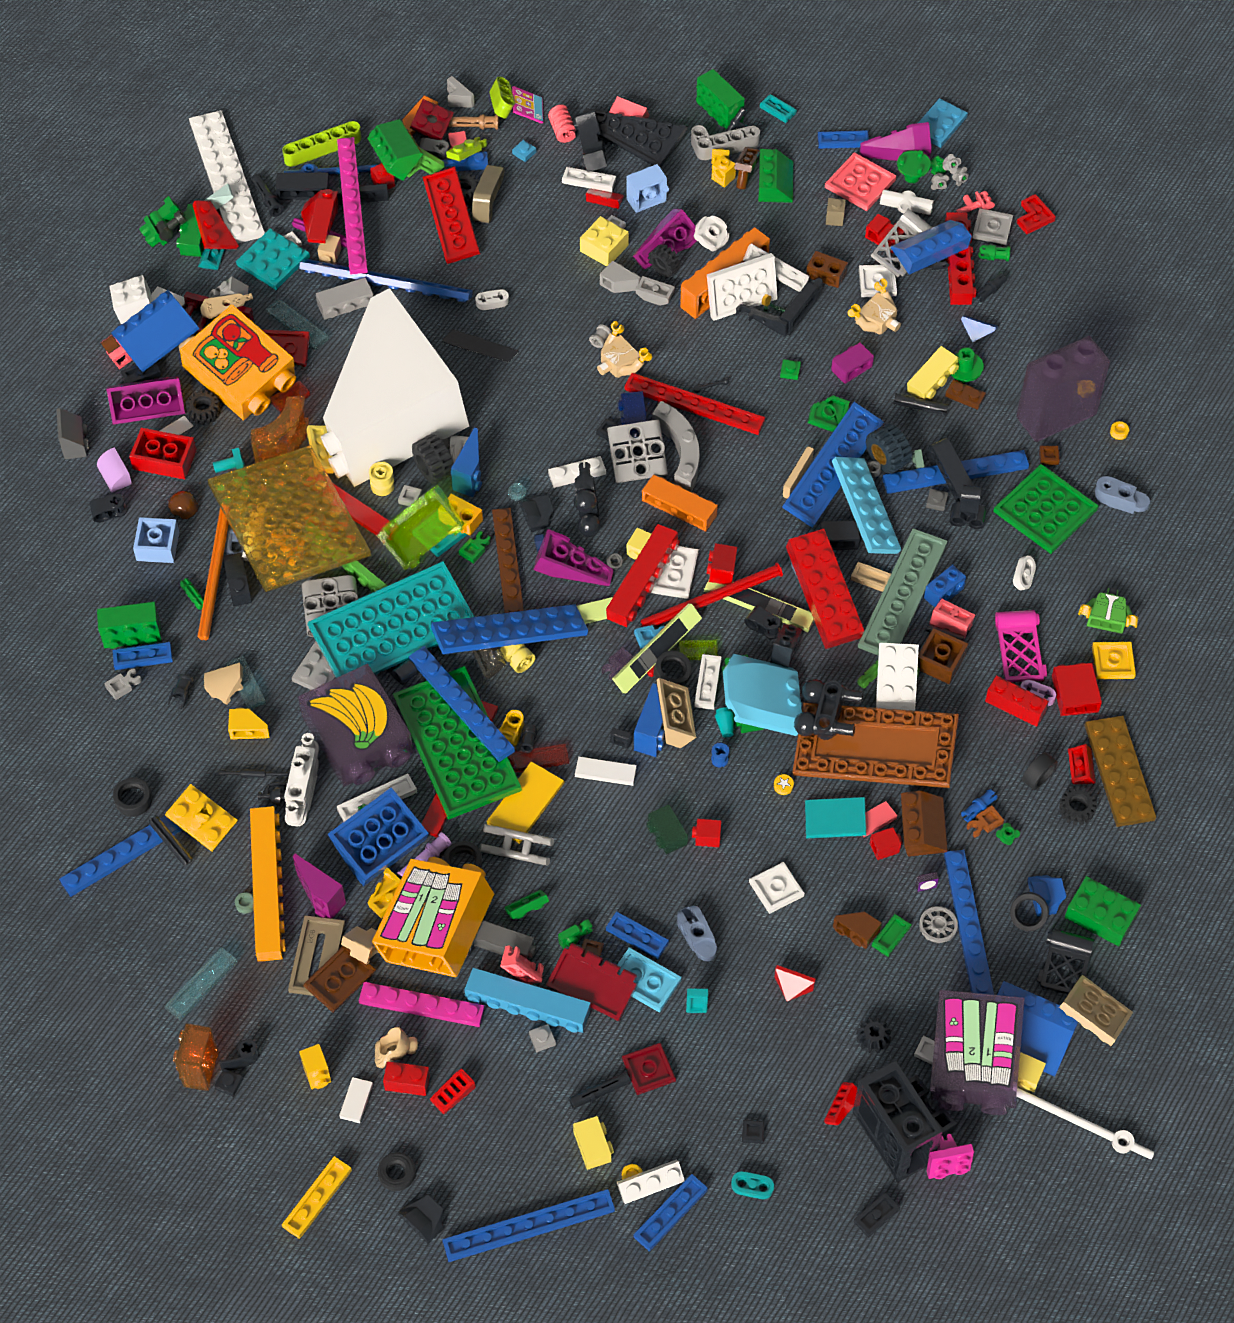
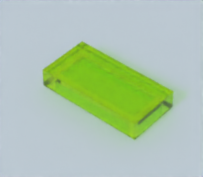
M680 640L679 652L684 654L689 660H702V654L718 656L717 640Z

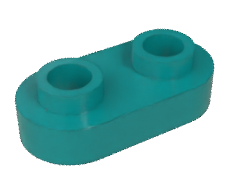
M737 1172L732 1177L731 1187L739 1195L768 1199L773 1194L774 1183L767 1176ZM740 1182H743L746 1184V1186L740 1187L738 1184ZM763 1186L766 1187L767 1190L765 1192H762L759 1190V1188Z

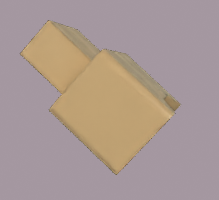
M356 926L343 936L341 945L351 950L350 956L365 964H369V958L379 953L372 942L377 930L370 928L365 931Z

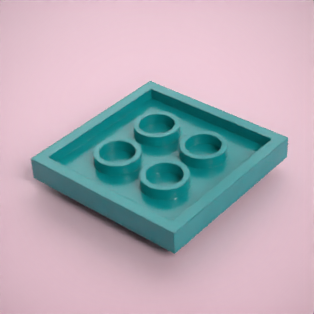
M270 228L236 260V264L277 290L300 267L302 260L310 258V253Z

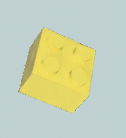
M601 216L580 237V252L605 266L614 261L629 245V232Z

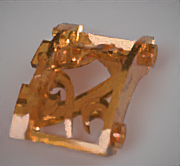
M305 396L287 397L285 407L277 419L266 426L251 430V444L256 470L276 466L285 458L292 457L299 450L303 440L305 441L307 436L306 429L309 425V419L304 417L303 411Z

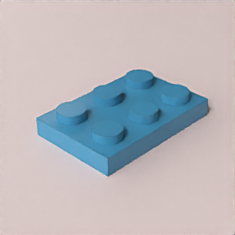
M939 98L918 123H929L931 143L941 148L964 122L968 112Z

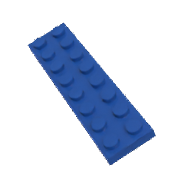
M854 402L782 508L813 528L841 487L832 460L835 457L860 458L867 448V435L881 427L884 421Z
M576 604L432 622L431 625L432 632L442 654L586 636L588 633V628Z

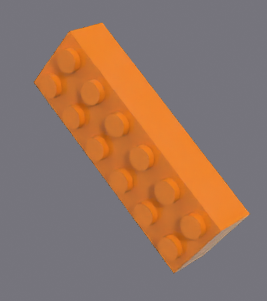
M755 227L747 231L742 238L734 241L728 249L720 252L714 260H710L705 267L697 270L691 278L686 279L682 283L680 307L693 318H698L710 308L707 274L745 262L743 259L750 244L769 253L770 238Z

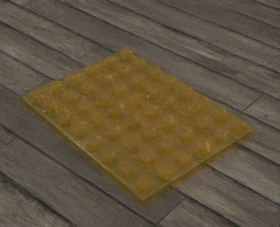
M311 445L208 479L209 487L265 592L371 556L369 547Z

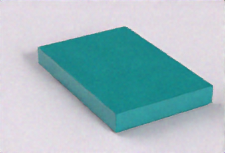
M865 797L805 800L806 838L866 836Z

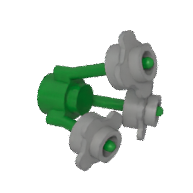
M949 154L945 159L936 156L931 160L932 170L930 172L934 175L931 180L933 183L931 185L932 190L945 189L947 187L946 183L949 177L948 175L941 174L946 172V170L953 174L952 178L956 181L957 186L966 182L969 174L966 167L958 168V165L961 164L960 158H955L953 154Z

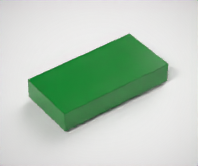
M894 914L872 942V947L889 957L912 925Z

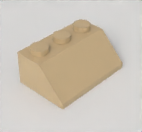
M658 678L657 687L666 744L682 748L696 738L689 690L687 687Z

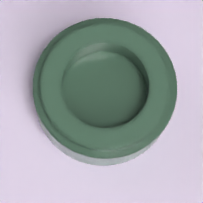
M244 892L236 897L235 906L240 913L247 914L254 910L252 894Z

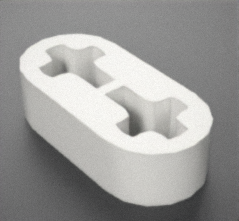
M505 290L482 292L476 296V306L480 310L501 308L509 303V295Z

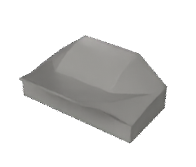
M642 276L636 287V294L645 301L657 305L668 304L675 291L674 286Z

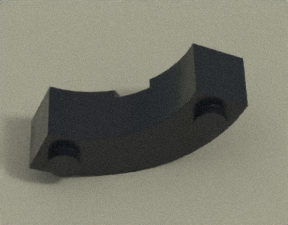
M596 110L576 115V120H573L575 130L579 131L583 150L581 162L583 168H587V172L607 167V158L604 156L606 152L604 141L602 138L599 139L601 129Z

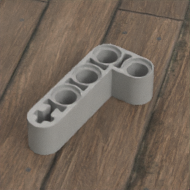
M701 125L694 126L691 130V145L700 160L712 159V149L729 150L730 155L742 152L745 147L757 148L759 146L760 130L756 126H748L709 136L706 128Z

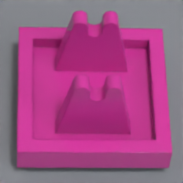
M951 1134L947 1135V1140H944L943 1136H941L937 1151L930 1152L927 1165L928 1178L942 1179L947 1175H962L970 1171L974 1154L972 1144L958 1147Z

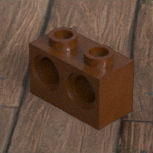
M815 251L807 265L806 275L810 276L809 278L812 280L821 278L822 283L839 288L847 273L848 262Z

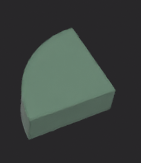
M915 450L912 454V461L916 463V468H924L921 450Z

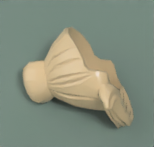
M400 1027L390 1029L387 1035L381 1037L375 1044L376 1066L384 1068L387 1061L391 1062L400 1059L407 1053L414 1054L418 1048L417 1039L415 1037L408 1038Z

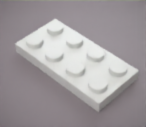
M879 643L876 708L915 711L919 645Z

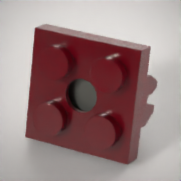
M422 99L410 129L419 132L425 138L442 140L454 112Z

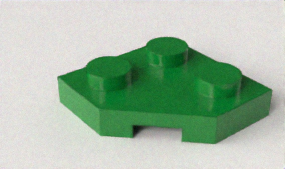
M831 396L820 403L813 404L810 408L807 423L834 432L847 413L850 401Z

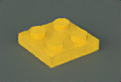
M1093 642L1092 651L1096 679L1135 678L1131 642Z

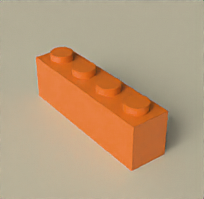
M653 474L642 490V501L704 531H707L717 516L718 505L714 502L701 498L696 493L689 492L679 485H674L663 477Z

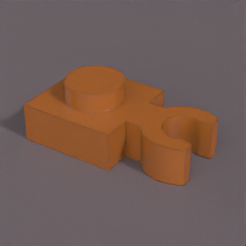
M990 806L977 814L976 820H972L967 824V829L976 828L977 830L973 832V837H978L983 829L989 833L1002 825L1004 819L993 806Z

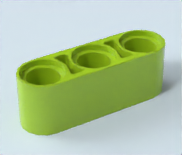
M497 77L489 93L494 112L501 118H507L515 105L509 81L503 77Z

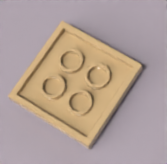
M1083 975L1078 979L1059 1007L1068 1016L1076 1019L1084 1028L1089 1029L1100 1040L1111 1046L1133 1014L1131 1010Z

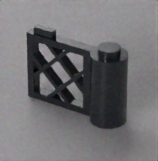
M1053 929V932H1048L1046 944H1049L1046 963L1044 970L1040 969L1037 982L1041 983L1040 987L1069 994L1072 989H1069L1065 982L1074 977L1078 981L1079 974L1086 976L1094 939ZM1052 954L1061 956L1064 963L1055 967L1051 961ZM1074 960L1084 962L1083 969L1075 972L1070 963ZM1067 965L1072 975L1063 979L1058 969ZM1053 972L1060 980L1056 984L1046 983L1047 976Z

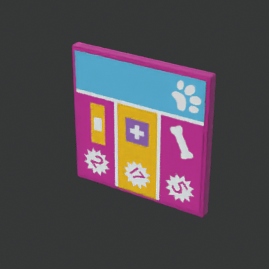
M513 86L512 93L515 101L513 113L542 124V97Z

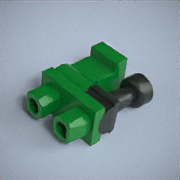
M169 196L164 199L165 204L160 209L153 211L149 217L143 218L146 224L139 228L146 237V242L152 248L159 242L164 246L167 243L166 240L172 238V230L179 223L183 225L187 222L180 207Z

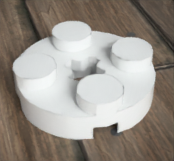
M705 216L697 223L694 237L705 248L716 251L727 243L729 233L727 234V226L723 220L716 216ZM713 230L715 236L711 235L709 231Z

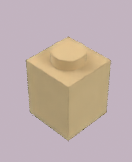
M328 235L326 243L319 244V261L336 264L341 251L340 237Z

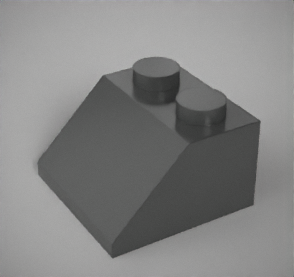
M61 408L56 409L58 439L64 459L87 457L86 449H89L88 438H85V435H88L87 424L83 423L81 416Z

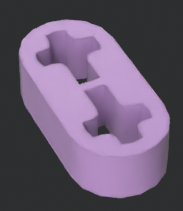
M1032 680L1022 682L1021 688L1026 690L1029 687L1031 688L1030 692L1042 698L1046 694L1050 695L1046 700L1049 701L1048 706L1053 705L1056 698L1054 689Z

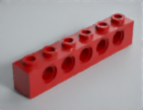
M946 212L945 222L949 220L963 223L967 230H970L971 220H968L967 213ZM972 237L967 249L947 257V263L949 264L950 305H971L972 298L976 297V287H973L975 273H972L974 260H971L973 247L970 246Z

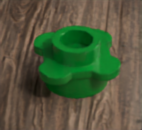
M1004 823L1003 828L996 832V836L1002 843L1011 845L1015 838L1020 836V832L1012 828L1011 824Z

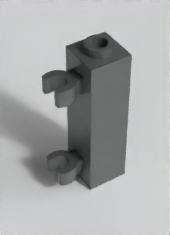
M482 920L467 956L470 955L473 945L500 955L504 954L505 946L510 945L513 950L516 946L520 948V955L529 960L530 957H534L537 946L534 944L533 937Z

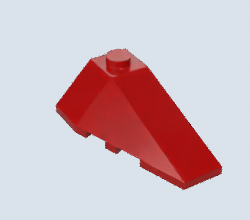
M330 189L320 190L304 204L301 216L308 242L326 243L338 212V191Z

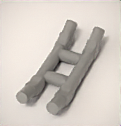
M488 824L484 825L483 832L505 836L502 848L480 844V852L546 866L549 865L550 858L529 853L532 842L553 846V838ZM512 838L524 840L522 852L510 850Z

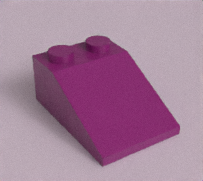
M294 854L293 860L297 876L315 909V913L321 918L333 919L346 904L343 886L297 854Z

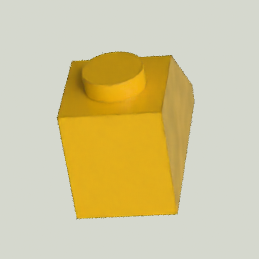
M229 709L228 730L231 739L270 738L268 725L250 709Z

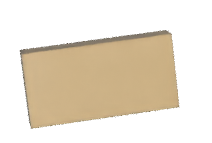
M858 562L851 575V580L883 592L891 574Z

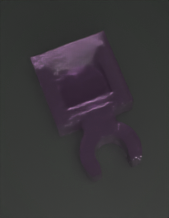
M622 647L609 658L610 664L602 667V673L611 671L609 679L612 680L616 672L620 671L633 656Z

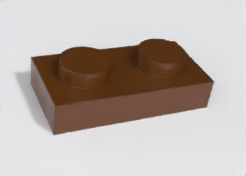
M955 380L951 382L945 394V397L977 410L986 396L985 392Z

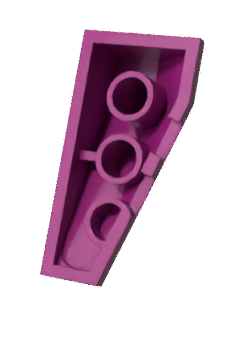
M929 123L911 124L906 126L907 129L899 132L894 130L891 132V135L886 137L878 136L864 141L860 144L859 155L865 158L897 161L904 152L921 150L930 159L931 139Z
M673 209L658 224L633 257L643 269H646L652 265L649 264L648 254L660 244L672 248L671 251H675L676 254L690 248L697 241L694 237L696 226L682 209Z
M549 529L546 531L533 570L551 577L605 586L610 585L613 574L612 568L598 558L584 552L585 549L581 546L576 547L569 542L570 539L565 535Z

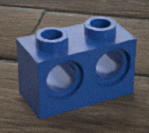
M950 566L926 586L924 599L934 608L941 599L949 601L964 589L966 576L955 566Z

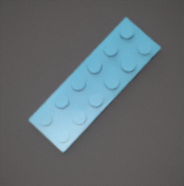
M835 457L832 460L833 466L868 553L898 554L902 549L865 459Z

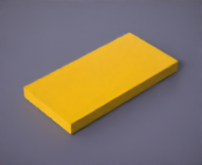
M530 762L518 778L522 791L505 797L486 821L487 824L528 833L563 786L564 780ZM512 838V840L516 841L519 844L522 841L520 839Z

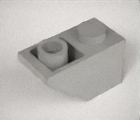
M614 261L600 273V285L613 293L636 291V287L640 282V277L636 273L629 271L623 265L617 264Z
M230 277L217 288L212 289L209 297L214 298L239 293L247 295L249 286L234 277Z

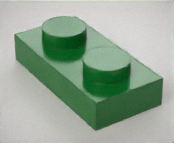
M538 890L505 906V910L512 919H519L531 910L542 908L549 900L543 891Z

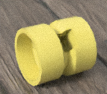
M386 462L374 463L369 469L371 490L379 496L389 495L394 490L393 469Z
M525 644L502 646L499 651L500 655L507 662H510V666L517 673L526 671L535 661V655L528 648H525Z

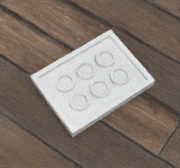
M772 253L707 274L710 315L713 321L735 314L736 307L740 304H746L750 307L762 305V298L765 294L771 296V301L777 299L775 257Z

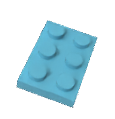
M628 948L617 964L621 967L618 975H621L624 969L637 975L635 983L638 986L632 997L659 1013L681 982L679 975L631 948Z

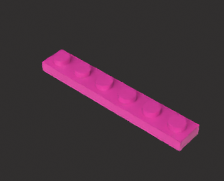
M367 982L363 983L359 998V1004L476 1027H480L485 1009L484 1005Z

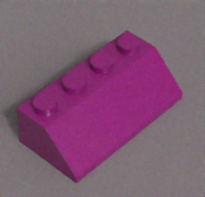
M180 376L107 386L106 390L113 424L185 414Z

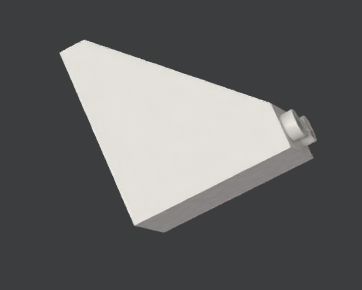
M390 288L370 298L323 417L328 433L322 435L321 440L327 452L332 456L328 459L330 466L338 478L347 475L354 487L370 479L369 469L374 463L386 462L393 467L412 457V444L426 436L435 434L442 440L469 427L457 379Z

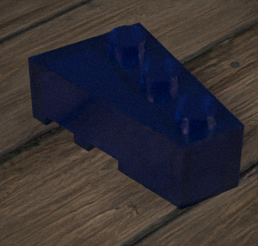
M643 391L621 394V398L618 400V410L621 411L620 425L647 421ZM637 429L630 430V435L633 438L639 437L640 433ZM634 447L633 450H641V448Z

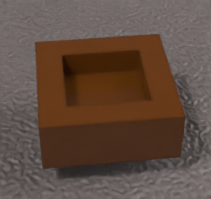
M1058 446L1039 447L1040 464L1059 465Z

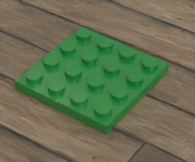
M1040 464L994 507L993 512L1048 553L1052 554L1098 510L1099 506Z

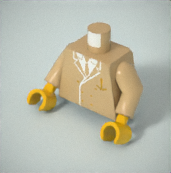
M882 278L880 279L882 286H880L879 282L874 284V288L877 291H881V293L877 292L862 308L858 304H854L848 310V315L855 317L856 324L863 331L883 334L888 328L896 332L901 326V323L896 320L897 308L889 291L885 289L887 281Z
M614 321L611 325L613 332H610L601 350L602 364L597 366V369L601 375L610 371L617 378L631 375V373L636 374L643 366L644 361L652 359V354L646 348H642L638 353L621 335L617 336L618 333L624 331V326L621 324L616 329L619 323Z

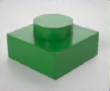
M783 359L780 378L798 380L801 362Z

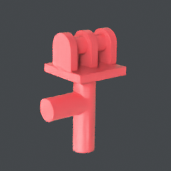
M977 191L975 192L976 202H972L969 195H965L963 200L966 206L957 209L956 213H968L977 208L990 210L995 204L991 202L992 199L988 196L987 191L981 193Z

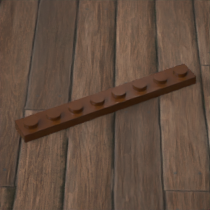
M511 508L493 509L492 515L505 613L524 611Z

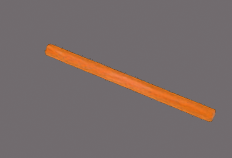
M221 506L219 511L198 631V638L200 640L209 639L231 509L228 506Z

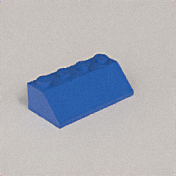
M949 220L891 246V249L910 275L967 249L972 236L963 223Z

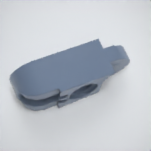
M1109 476L1099 478L1096 483L1095 496L1097 500L1109 507L1134 514V511H1146L1150 505V499L1146 496L1147 494L1137 491V487Z
M694 905L681 909L677 914V925L690 948L701 960H713L716 956L717 946L698 906ZM694 933H701L702 936H695Z

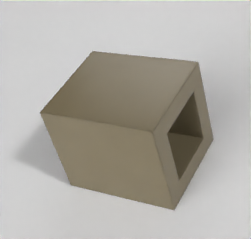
M828 198L826 225L843 226L846 199Z

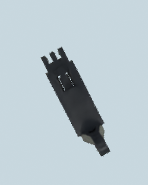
M817 278L813 284L807 282L780 317L757 310L746 304H740L736 307V315H739L741 311L749 313V321L755 319L784 337L786 335L790 336L822 294V279Z

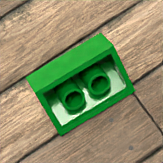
M760 149L758 202L793 203V161L777 149Z

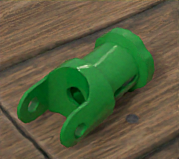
M980 246V252L978 253L980 259L992 261L994 259H1003L1009 262L1010 246Z

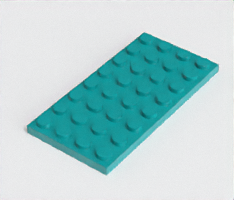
M440 562L309 621L307 625L341 688H347L352 683H358L408 660L411 654L423 646L427 650L439 646L431 629L432 622L471 618L474 615L445 563Z

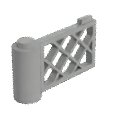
M908 208L874 250L871 257L895 276L899 277L901 275L903 277L907 271L897 257L891 258L890 251L892 249L889 247L887 240L895 239V244H897L899 239H909L933 227ZM898 226L904 230L905 235L897 234ZM886 251L887 258H882L877 252ZM892 262H900V270H897Z

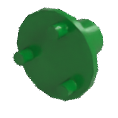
M921 150L907 151L899 156L897 168L904 175L905 181L917 183L920 177L929 172L931 161Z
M962 348L959 353L955 354L958 357L959 367L953 375L951 374L954 379L965 383L974 381L981 376L984 364L982 359L972 349Z

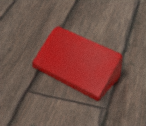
M592 188L586 193L587 202L619 209L624 197L622 194Z
M1087 744L1069 748L1072 784L1096 783L1091 748Z

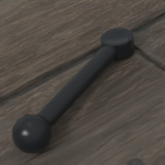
M724 378L722 381L703 386L695 385L693 390L695 393H699L702 389L721 384L727 385L730 381L728 378Z

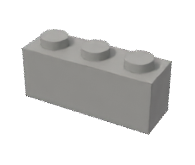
M366 278L316 293L317 305L324 320L367 307L370 298L373 297Z

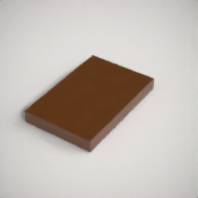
M342 946L303 985L332 1013L343 1005L376 972L372 965L365 964L350 956L351 950L345 946Z

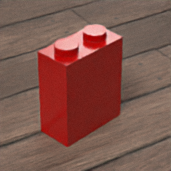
M1092 663L1054 667L1052 681L1060 715L1068 716L1099 712L1102 701Z

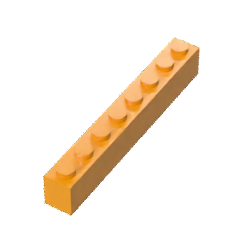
M274 806L251 808L250 824L256 956L258 962L282 959V952L286 951L285 939L281 937V933H285L284 921H281V915H284V905L280 903V897H283L282 884L279 885V879H282V867H278V861H282L281 849L277 848V843H281L280 831H277V826L280 825L279 813H275Z

